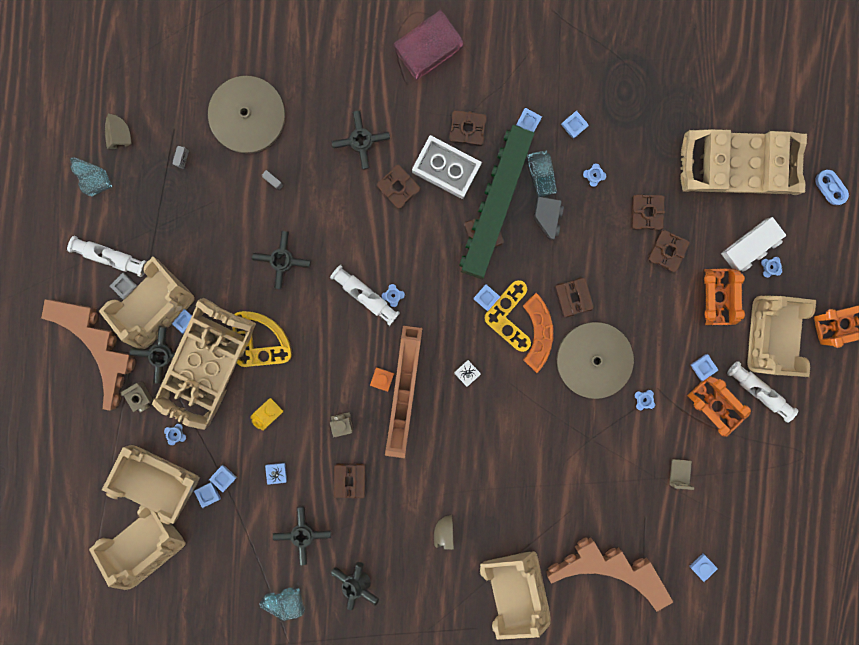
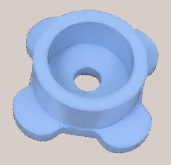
M593 164L591 169L585 170L583 176L589 180L592 187L597 186L599 181L606 179V173L603 172L599 164Z
M778 257L761 261L765 277L781 275L782 266Z
M391 284L386 293L382 294V299L387 300L390 306L396 307L399 300L403 299L405 294L403 291H399L396 285Z
M651 390L643 393L636 392V408L638 410L654 408V393Z
M181 424L165 428L164 433L166 434L168 444L175 445L176 442L186 440Z

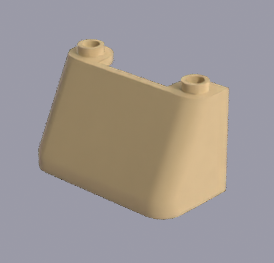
M152 257L144 265L143 272L147 277L122 302L110 300L99 310L121 341L138 349H146L158 339L159 326H166L168 329L179 314L194 302L193 294L155 257Z
M757 296L754 299L747 361L748 368L752 372L809 377V360L805 357H799L802 319H809L814 315L816 300L784 296Z
M129 445L122 448L102 490L107 492L106 495L110 498L126 497L157 512V515L160 517L159 520L170 525V523L174 524L178 519L200 477L140 447Z
M141 505L137 511L140 518L114 539L101 538L97 540L95 545L89 550L108 587L128 590L137 586L185 546L183 537L171 523L170 525L162 523L157 512Z
M524 552L481 563V576L486 581L491 580L498 616L492 623L496 639L540 637L549 627L551 616L536 552Z

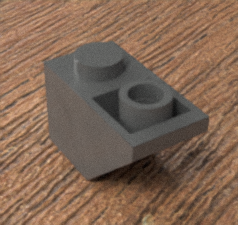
M538 197L533 218L549 240H554L555 236H559L560 225H557L558 218L562 217L564 206H561L560 200Z

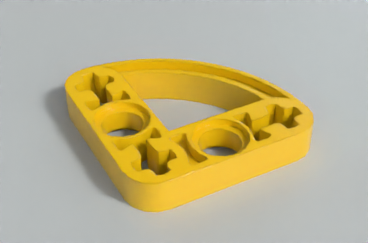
M242 311L234 314L239 317L242 315V318L258 321L266 325L274 332L281 346L253 348V338L251 335L247 345L249 350H245L246 356H249L250 360L244 363V360L239 358L237 361L238 365L249 367L280 364L291 359L292 349L289 339L275 321L256 312ZM232 326L234 332L238 334H246L245 331L237 332V328ZM274 349V353H280L281 349H284L288 356L285 357V360H282V357H274L276 361H272L273 353L271 350ZM261 351H266L269 354V359L266 362L259 359Z

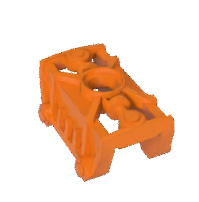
M704 269V272H706L704 277V284H706L705 325H736L745 317V312L742 310V283L745 280L744 275L736 269ZM725 271H728V283L724 287V284H721V279L724 277ZM722 292L724 295V299L720 303L715 300V293ZM724 307L729 311V322H725V318L722 316L721 310H724Z
M859 306L839 311L829 309L826 311V314L814 316L820 344L839 348L844 343L859 340V329L855 327L859 325V318L857 316L853 317L856 313H859ZM844 318L849 322L847 329H842L840 326V322ZM833 320L834 322H830L829 326L820 324L819 321ZM828 330L836 331L832 337L823 339V334L827 333Z
M709 376L687 396L694 402L695 409L702 410L719 428L718 433L721 436L727 437L749 417L751 409L746 405H742L726 388L725 381ZM706 382L714 389V396L706 392L707 389L704 385ZM694 393L704 395V400L707 403H704L699 397L694 395ZM715 401H720L722 405L719 411L712 409V404ZM727 409L734 410L741 418L737 420L730 417ZM720 417L727 419L729 428L720 420Z

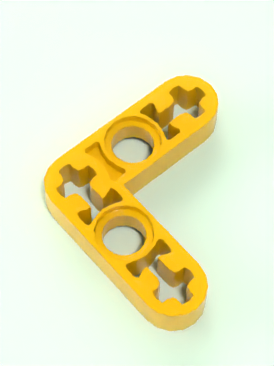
M518 280L511 283L495 304L486 312L484 319L487 325L516 350L524 352L531 346L530 338L506 318L527 292L526 284ZM521 284L523 292H518L514 296L517 300L514 301L507 293L509 291L512 294L515 291L514 285L519 286ZM503 298H508L511 301V306L508 309H503L500 305ZM497 305L499 310L505 312V314L502 316L501 313H499L496 317L498 321H493L490 323V317L488 315L490 313L495 314L497 312V310L494 309V307ZM505 325H510L513 328V333L510 336H505L502 333V328ZM517 331L520 333L517 335L519 339H526V347L521 346L519 348V342L515 339L513 342L510 341Z

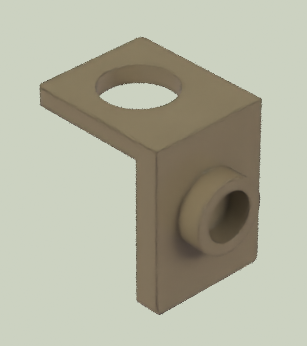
M672 459L670 485L672 487L694 490V486L690 484L692 461Z

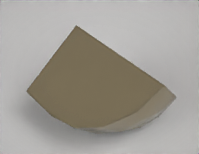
M108 114L105 122L107 149H117V145L129 146L131 144V137L128 125L120 117Z
M452 515L443 517L435 526L434 546L436 548L444 546V549H454Z

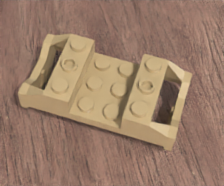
M689 130L684 134L681 156H684L681 158V161H683L681 170L683 172L680 174L682 190L684 192L792 195L805 193L803 155L807 144V134L770 131L766 134L731 133V130ZM705 136L704 154L700 157V159H703V170L700 171V174L704 175L703 182H700L693 178V148L695 140ZM790 139H793V143L790 150Z
M205 298L198 300L152 405L163 415L170 414V418L175 417V419H178V422L183 420V424L186 426L205 430L210 425L225 396L227 383L238 359L243 356L256 323L236 316ZM206 313L216 320H221L224 324L227 323L228 326L245 330L246 334L242 336L202 315ZM170 391L175 393V399L182 397L190 401L189 406L196 403L210 411L204 416L188 412L185 408H180L169 400Z

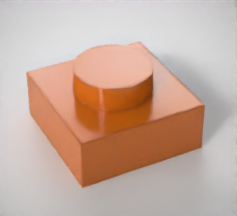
M376 367L370 386L388 392L394 373Z

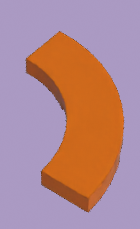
M535 293L523 305V308L531 318L534 330L532 346L523 360L538 373L550 354L553 341V325L546 304Z

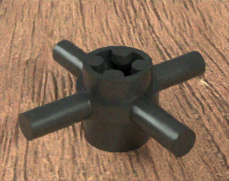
M354 111L353 116L356 130L351 133L350 138L332 141L333 149L351 146L354 150L358 151L362 170L369 169L367 150L371 148L373 142L390 140V134L385 132L371 135L368 130L363 128L361 111ZM358 136H366L367 140L363 141L364 145H360L356 141Z
M286 231L281 232L280 247L271 255L253 253L252 256L254 261L270 262L271 266L276 270L274 285L276 289H282L284 271L289 270L292 266L310 268L311 260L293 258L292 254L287 250L289 232ZM282 255H285L286 258L284 266L277 262V258H281Z
M159 326L157 343L149 350L130 348V355L148 357L150 364L155 366L153 383L157 384L161 383L163 366L168 364L170 360H173L175 355L170 347L165 344L166 326ZM155 351H163L165 355L162 357V359H158L159 356L158 354H155Z
M305 506L297 507L298 525L291 532L273 533V541L291 540L295 546L299 547L300 565H307V546L311 544L313 539L331 538V531H313L312 527L305 523ZM299 531H303V535H307V539H299Z
M362 562L356 563L354 574L349 577L337 568L331 571L333 576L343 582L342 592L348 598V610L354 609L356 598L361 596L374 605H377L380 600L367 590L371 586L369 576L363 572L364 564Z

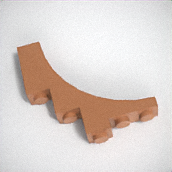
M45 299L41 318L67 328L88 347L98 364L102 376L104 390L103 409H116L121 400L119 391L124 384V377L122 375L131 373V370L133 371L135 367L134 356L130 355V353L112 350L117 340L115 331L93 327L98 318L97 308Z
M403 326L385 456L405 458L422 328Z
M591 537L589 539L583 538L577 543L578 545L575 548L578 554L567 556L564 562L560 564L555 563L546 571L551 584L565 577L578 574H601L617 578L633 586L643 594L656 612L673 603L658 574L647 558H640L633 563V566H630L619 547L608 550L605 553L606 555L602 556Z

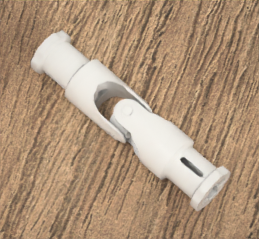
M72 236L69 241L68 252H76L93 261L110 265L125 272L136 273L139 277L145 274L143 272L144 265L147 262L145 260L139 261L132 258L131 255L114 251L97 243L79 240L77 236Z
M339 265L330 278L332 280L335 279L343 286L345 291L364 304L376 316H381L390 326L400 312H395L387 305L384 299L374 293L354 275L348 274L342 269L343 266ZM357 289H361L363 292L359 294Z
M735 362L730 367L727 374L737 379L743 388L762 401L773 412L779 413L785 422H790L794 419L798 409L792 408L787 404L786 400L776 391L771 389L751 371L745 370L740 362Z

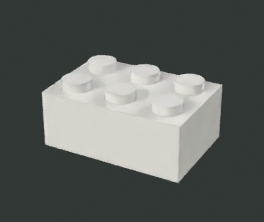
M430 135L412 169V173L463 199L482 162Z

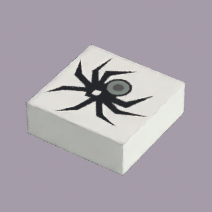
M469 360L454 372L466 387L481 375Z

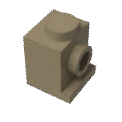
M143 381L120 392L133 412L139 411L141 413L150 408L149 404L153 402ZM135 396H138V397H139V402H138V403H137V401H136L135 398H134Z
M350 412L331 416L330 426L333 437L353 433L354 429Z

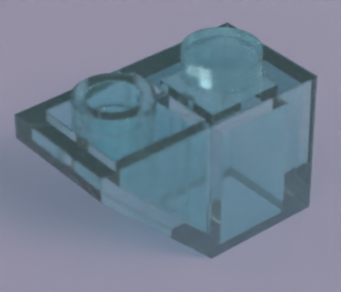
M545 150L527 155L538 197L557 193L549 153Z
M75 157L70 158L72 163L70 165L74 175L78 176L80 181L78 186L82 193L93 196L112 188L104 169Z
M287 588L280 594H266L259 603L262 609L283 621L303 616L305 611L299 589Z

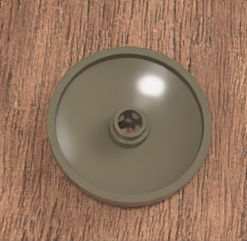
M239 76L224 82L214 92L208 107V121L214 136L225 147L238 153L250 154L267 149L279 138L285 124V107L280 95L268 82L253 76ZM248 110V114L243 116V111L246 112Z
M599 322L581 324L568 332L559 345L556 358L557 369L565 385L576 394L592 399L605 398L618 392L629 380L634 365L632 347L624 334L611 325ZM596 357L600 359L597 365L594 363Z

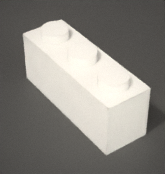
M773 217L767 218L721 254L732 269L744 272L752 266V261L755 259L760 260L768 254L766 251L769 248L779 246L783 242L781 239L786 234Z

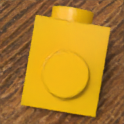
M270 398L250 418L256 428L264 431L283 413V410Z

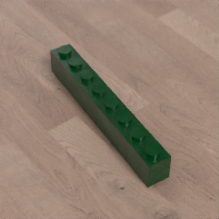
M515 125L512 126L511 131H506L503 141L507 143L505 148H500L497 157L501 160L498 166L494 165L491 174L494 177L492 184L488 183L484 193L488 195L486 202L482 201L478 210L481 213L480 219H475L472 230L475 231L473 238L469 237L465 247L469 249L467 256L463 255L459 264L462 267V273L483 280L535 132Z

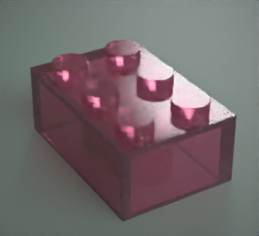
M439 10L394 43V50L417 81L463 47L464 41L442 10Z

